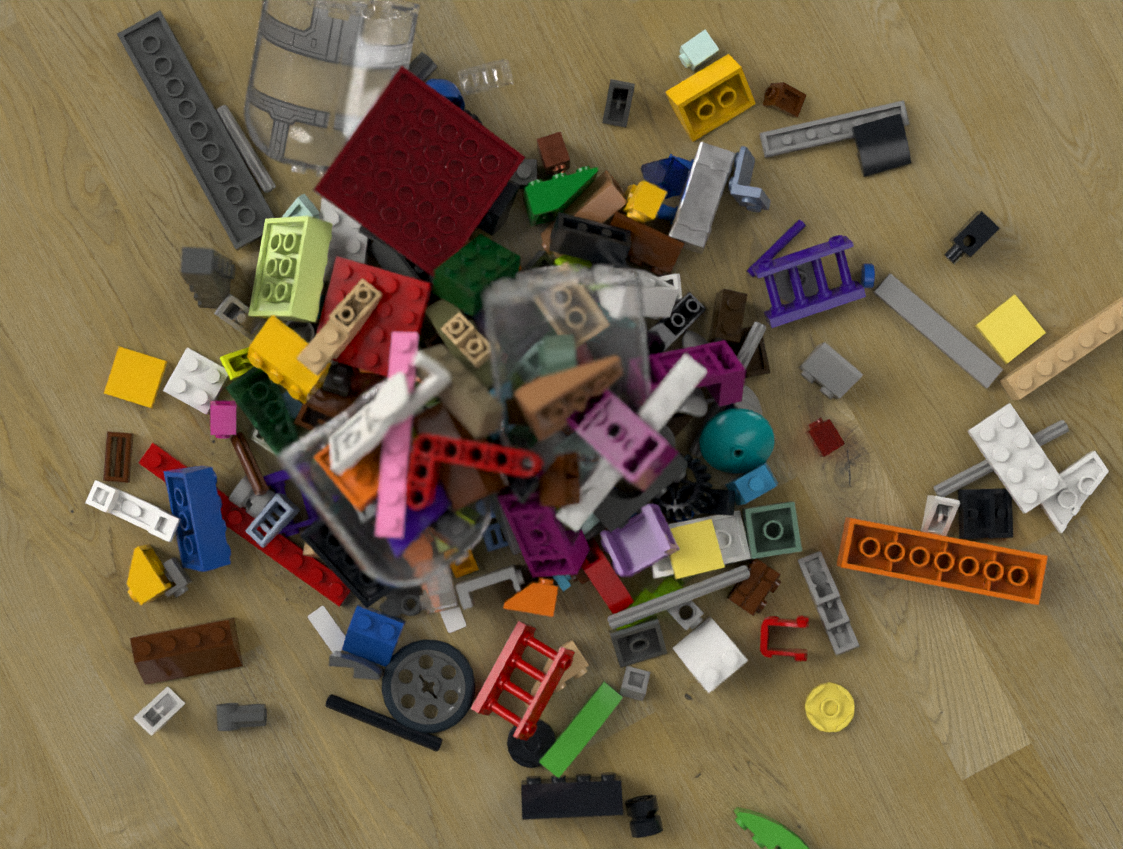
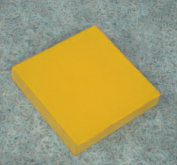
M119 346L104 394L153 408L168 361Z

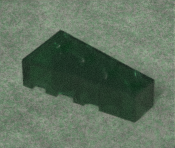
M253 367L226 387V390L288 471L309 456L297 425L294 423L295 420L280 384L274 383L266 372L261 368Z

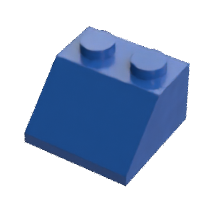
M360 603L357 605L348 627L342 650L386 667L391 661L406 621L389 616L371 607L366 608Z

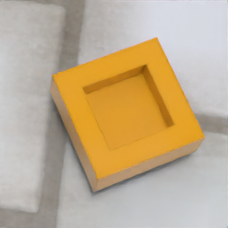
M470 547L462 555L456 552L447 556L456 578L479 570Z

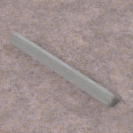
M754 322L737 355L745 369L766 330V326L759 322ZM716 401L713 402L689 449L692 455L696 457L702 455L699 443L701 431L708 420L724 411L727 405L718 406Z
M1061 420L1032 436L1039 446H1042L1067 433L1069 428L1066 422ZM985 459L934 486V491L937 496L945 497L994 470Z
M740 566L607 617L610 628L616 629L750 578V572L747 566Z

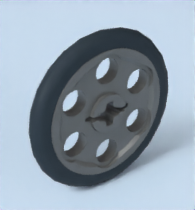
M426 639L412 642L396 652L385 668L382 677L384 703L394 719L409 728L424 733L445 731L460 722L472 706L475 696L473 669L466 657L448 643ZM422 655L431 656L433 659L432 667L428 669L421 667L419 663L420 657ZM446 665H451L456 670V675L451 679H447L442 675V668ZM404 669L410 670L413 674V680L409 683H403L399 679L400 671ZM424 680L428 683L434 682L433 693L422 689L425 685ZM448 690L456 691L458 694L457 702L452 704L446 702L444 699L445 692ZM406 694H411L415 698V705L411 708L404 707L401 702L402 697ZM429 704L435 705L438 709L437 716L428 718L424 714L425 706Z

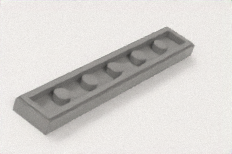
M903 100L762 132L759 136L764 158L854 138L852 127L900 113L904 127L908 126L909 119L905 102Z
M891 273L887 275L873 292L985 389L1002 372L1003 369Z

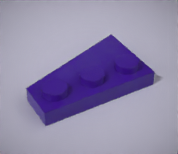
M439 479L435 499L431 506L422 509H412L406 504L404 538H387L396 558L400 559L405 553L404 551L422 536L421 533L451 506ZM418 490L416 500L420 504L424 501V494Z

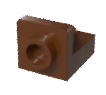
M784 82L771 83L765 91V99L762 105L766 108L773 107L792 118H798L806 94Z

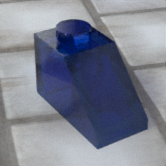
M673 156L642 164L640 168L645 181L667 192L664 199L680 196L691 171Z

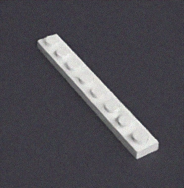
M685 354L636 415L658 433L707 371ZM602 456L580 483L581 504L561 507L555 515L572 529L578 531L623 474Z

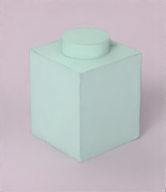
M703 30L680 47L679 52L681 55H679V58L686 68L690 67L694 72L717 56L719 48L708 32Z

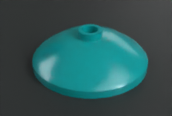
M737 408L722 411L708 420L701 431L699 443L702 456L709 465L722 472L737 474L748 472L765 463L773 451L775 438L770 423L762 415L752 410Z

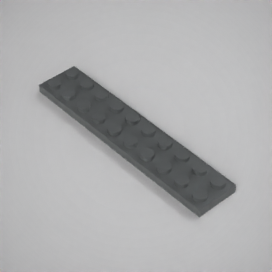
M159 10L119 32L117 35L235 249L238 251L261 238L265 219L275 218L217 114L214 105L163 13Z

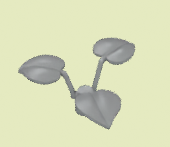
M689 330L684 331L685 334L682 338L683 348L708 344V341L701 335ZM744 385L742 402L733 403V406L736 409L752 410L763 416L757 396L749 387ZM698 387L693 388L675 412L701 417L707 413V404L715 400L713 397L705 400L703 392Z

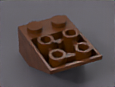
M340 362L335 365L348 368L347 370L355 372L353 367ZM354 373L347 397L324 391L322 386L305 404L303 403L294 423L329 439L331 435L358 413L373 380L363 379Z

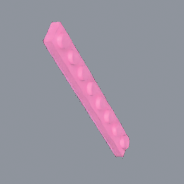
M392 332L388 380L396 373L402 372L407 377L410 394L415 390L417 366L413 365V359L418 352L419 334ZM413 414L404 422L390 426L383 438L376 537L404 538L405 491L409 473Z

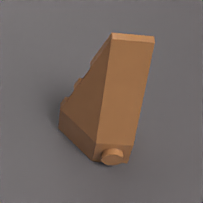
M616 355L537 378L514 392L519 408L539 442L562 429L568 424L566 419L576 410L581 412L586 407V401L592 395H600L623 375L620 359Z

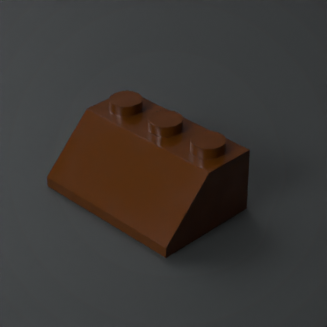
M616 212L610 225L631 230V248L627 255L629 257L627 261L639 267L644 264L651 268V273L660 277L664 276V274L670 275L685 243Z

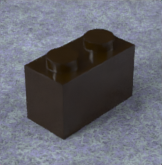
M722 289L716 294L708 342L725 340L730 347L739 343L747 300L746 293Z

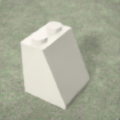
M708 617L673 647V650L708 693L748 661L711 617Z

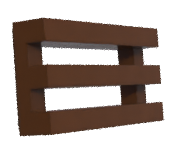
M107 432L103 481L130 483L134 433ZM114 437H117L115 475L113 477L111 476ZM126 438L123 477H121L123 439Z

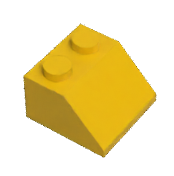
M150 544L138 546L134 549L127 580L129 596L135 603L139 602L140 605L154 601L176 586L175 582L171 583L165 576V567Z

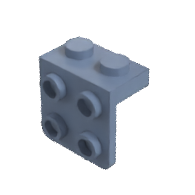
M741 146L740 152H737L734 158L736 170L734 177L732 176L729 181L730 194L740 206L746 207L749 211L761 212V209L769 210L771 200L763 189L750 187L755 158L747 147Z

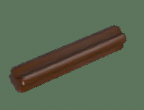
M239 432L236 435H232L230 438L231 443L255 495L267 494L269 488L244 433Z

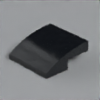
M901 113L852 127V133L858 150L857 157L863 177L911 164V156Z
M1006 488L958 490V500L960 501L958 507L959 539L1013 538L1012 496Z

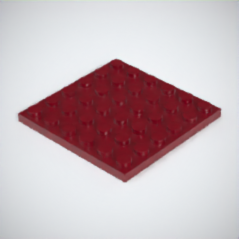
M401 66L317 183L313 192L434 278V269L463 247L525 156L405 67Z

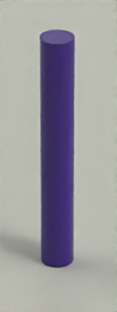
M799 219L746 272L753 278L755 274L752 271V267L758 265V262L761 260L773 259L806 225Z

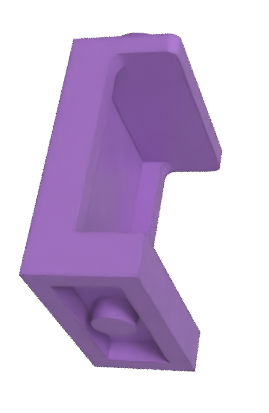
M650 503L641 508L642 512L630 518L628 524L622 529L617 527L612 532L608 530L600 532L602 537L601 544L613 560L611 564L614 571L621 577L630 578L680 550L659 505Z

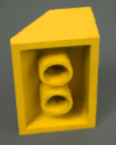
M729 54L665 92L674 113L693 142L756 104L742 67Z
M274 315L267 320L255 337L247 354V358L254 367L261 368L274 383L282 385L288 390L291 397L300 400L304 404L324 385L331 365L330 361L322 372L316 376L299 362L297 357L309 343Z

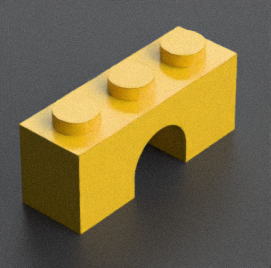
M645 180L639 182L637 186L634 184L630 185L625 192L628 203L617 212L640 223L654 220L667 192Z

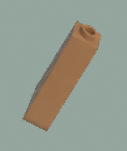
M606 170L562 213L603 223L628 202L623 188ZM555 219L541 233L543 242L541 245L549 255L554 254L559 258L563 254L549 251L550 233L556 221Z

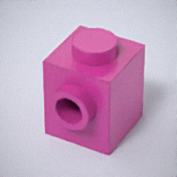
M210 401L211 435H215L216 438L220 439L236 435L235 401Z

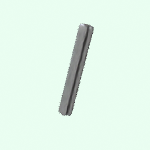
M226 105L217 108V114L262 190L268 193L275 189V183Z

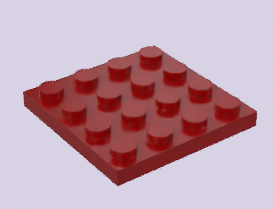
M336 256L317 334L328 323L332 312L360 280L364 279L379 291L382 297L354 338L341 354L332 360L389 377L392 332L420 334L433 284Z

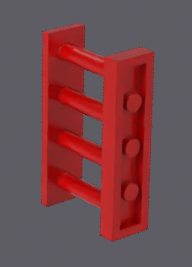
M518 621L471 709L478 714L487 716L491 712L496 713L517 727L513 735L515 738L528 740L535 733L536 724L564 672L572 665V657L575 652L561 647L559 652L534 638L535 627ZM530 646L553 660L547 674L522 660L526 647ZM514 669H520L541 683L535 696L510 681ZM502 691H508L529 705L523 718L498 703Z

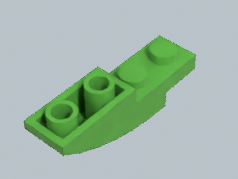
M740 807L734 809L737 816L735 819L737 824L744 831L747 828L751 830L754 834L752 839L761 849L765 846L768 849H774L777 845H779L777 849H809L799 836L775 819L750 809Z

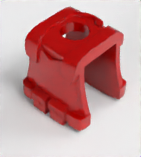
M799 615L796 619L767 616L761 625L760 652L762 655L772 658V655L794 657L795 661L806 662L807 649L768 647L769 625L808 628L809 616Z

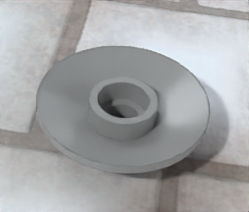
M810 261L797 266L804 295L807 297L814 295L818 291ZM788 270L777 272L775 282L779 296L785 301L793 302L795 296Z

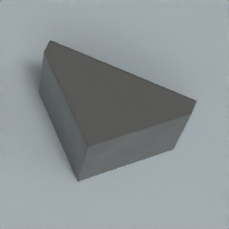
M610 79L602 123L627 127L635 84Z

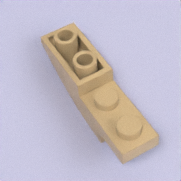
M361 279L332 312L328 323L297 357L298 361L318 376L333 358L336 359L354 338L376 307L382 294L364 279Z

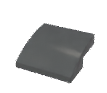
M335 651L329 656V666L354 668L353 678L379 680L384 674V669L378 664L348 652Z

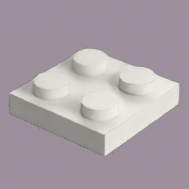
M186 348L163 391L208 415L210 412V401L217 400L229 375L223 366L190 348Z

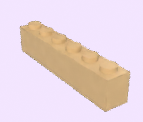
M1123 297L1117 299L1001 378L999 381L1013 401L1022 399L1122 331Z

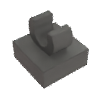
M330 365L323 390L347 397L355 372L347 370L348 368L340 365Z

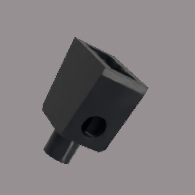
M978 211L949 240L953 246L944 256L954 265L964 255L970 258L1000 228L986 214ZM967 235L972 239V243L968 247L963 242Z

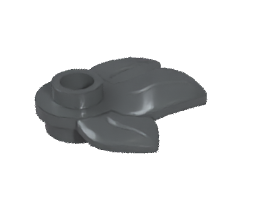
M408 570L405 581L385 595L387 600L379 607L385 614L393 617L400 614L415 616L422 611L424 601L419 594L421 584L412 571ZM408 599L415 600L416 606L414 608L407 606Z

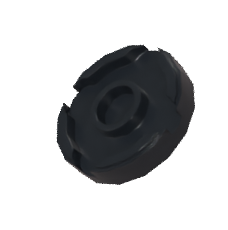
M542 719L538 720L536 731L528 740L518 739L513 736L517 729L516 726H513L509 731L507 739L508 752L513 761L520 766L527 768L541 766L542 764L539 763L540 759L556 741L555 733L551 726Z

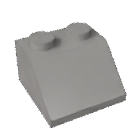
M825 342L817 345L799 367L803 371L801 376L811 384L815 381L822 387L820 392L830 400L833 397L840 399L863 376L859 370Z

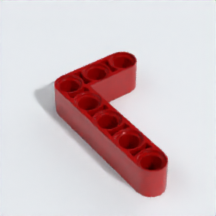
M421 434L413 443L405 501L412 509L427 508L433 504L441 461L521 476H532L542 470L543 459L538 453L438 434ZM427 439H430L433 443V448L430 452H427L424 448V443ZM452 443L456 444L458 448V453L455 457H452L449 453V447ZM476 448H480L483 452V458L480 462L474 458ZM502 452L506 453L509 459L506 466H502L499 463V455ZM527 457H531L534 461V467L531 471L526 470L524 467V460ZM423 464L429 470L426 478H423L420 474V468ZM418 490L422 491L424 494V501L422 502V504L418 503L416 500V493Z

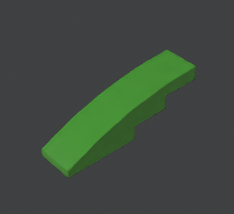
M604 681L572 718V721L558 736L555 743L540 759L539 763L559 778L602 726L623 696Z

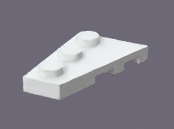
M1096 451L1089 452L1061 471L1059 475L1067 486L1039 504L1058 533L1062 534L1068 522L1078 513L1087 497L1094 492L1109 472Z

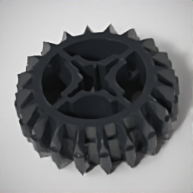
M679 453L687 461L686 468L691 469L696 482L688 480L686 474L679 482L674 483L673 481L667 486V492L671 493L674 505L668 504L664 494L658 499L653 497L651 504L659 505L662 514H666L667 518L673 519L675 516V519L682 520L683 516L690 519L692 511L700 514L698 507L700 505L703 507L707 506L703 500L705 497L711 498V494L707 492V489L713 488V485L707 482L712 476L709 473H705L708 468L704 464L701 465L700 459H693V456L690 454H686L684 457L683 454ZM681 482L684 485H682V487L679 488V491L674 489L677 488V485H680L679 483ZM693 493L692 496L687 500L688 495Z

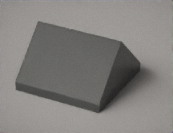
M656 616L609 630L620 668L667 654L660 624Z

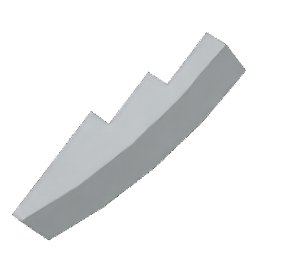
M821 551L799 559L798 564L835 655L839 656L859 648L860 645L850 625V620L840 599V594Z

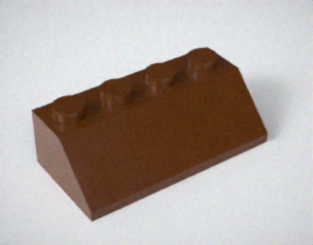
M442 401L413 416L412 426L417 436L421 434H438L488 443L485 436L477 438ZM427 439L424 443V448L427 452H430L433 448V443L430 439ZM454 443L449 447V453L452 457H455L458 453L457 445ZM476 448L474 451V458L478 462L483 458V452L480 448ZM441 461L438 479L454 511L492 496L509 485L503 472Z
M234 617L137 635L130 638L134 663L145 685L243 666Z

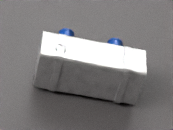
M700 142L694 160L689 161L672 154L669 155L665 169L684 174L688 179L679 206L674 208L661 204L655 217L670 222L672 227L668 236L685 243L683 248L702 254L706 241L710 236L711 226L726 181L729 179L736 153Z

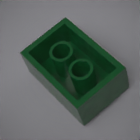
M480 234L434 269L432 293L473 316L518 279L521 256Z

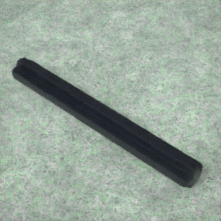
M330 694L327 698L325 706L329 709L435 752H438L441 747L442 739L437 736L409 728L395 719L336 695Z

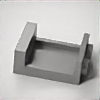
M515 564L458 582L455 586L463 610L473 607L475 604L471 591L512 579L516 592L521 591V585L525 582L521 568L516 569Z

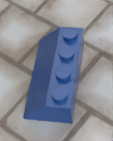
M195 466L164 471L171 512L181 519L176 530V538L182 567L205 572L230 565L231 549L226 541L225 533L227 528L221 515L222 501L217 494V476L213 468L210 466Z

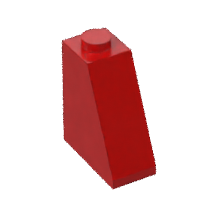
M594 538L587 542L590 550L581 566L612 614L624 611L634 600Z

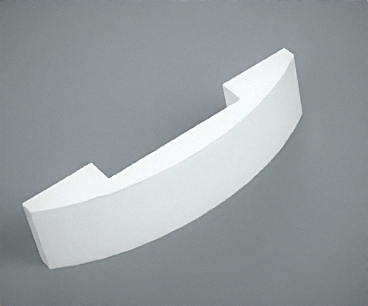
M95 480L85 502L101 511L111 513L135 524L168 542L172 541L181 521L177 516L143 499Z

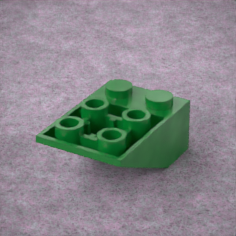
M584 166L577 169L576 173L570 175L564 172L552 176V180L543 182L542 179H537L529 182L528 186L525 187L522 199L530 226L554 221L559 212L562 213L595 181L599 171L598 167L590 168V166Z

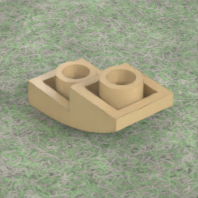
M460 312L441 328L444 334L477 369L496 352Z

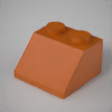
M545 576L539 577V580H532L521 591L507 598L503 608L553 617L558 584L554 583V578Z

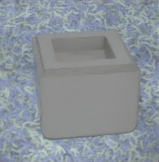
M626 666L619 694L643 701L651 672Z

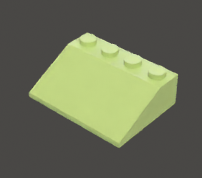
M310 216L265 219L248 316L269 319L274 315L279 320L316 322L319 313L320 295L323 289V277L328 262L329 243L332 239L333 223Z

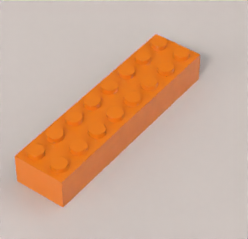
M846 517L836 566L1039 605L1048 556Z

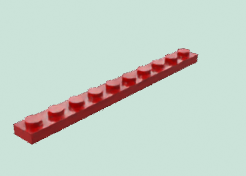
M156 443L150 445L138 462L164 482V471L188 468V466ZM216 487L217 494L222 501L220 509L222 519L228 528L339 607L342 605L351 591L328 566L315 557L303 555L304 549L283 534H277L262 548L245 531L255 518L246 513L245 507L239 508L229 501L230 496ZM259 526L257 530L265 537L267 533Z

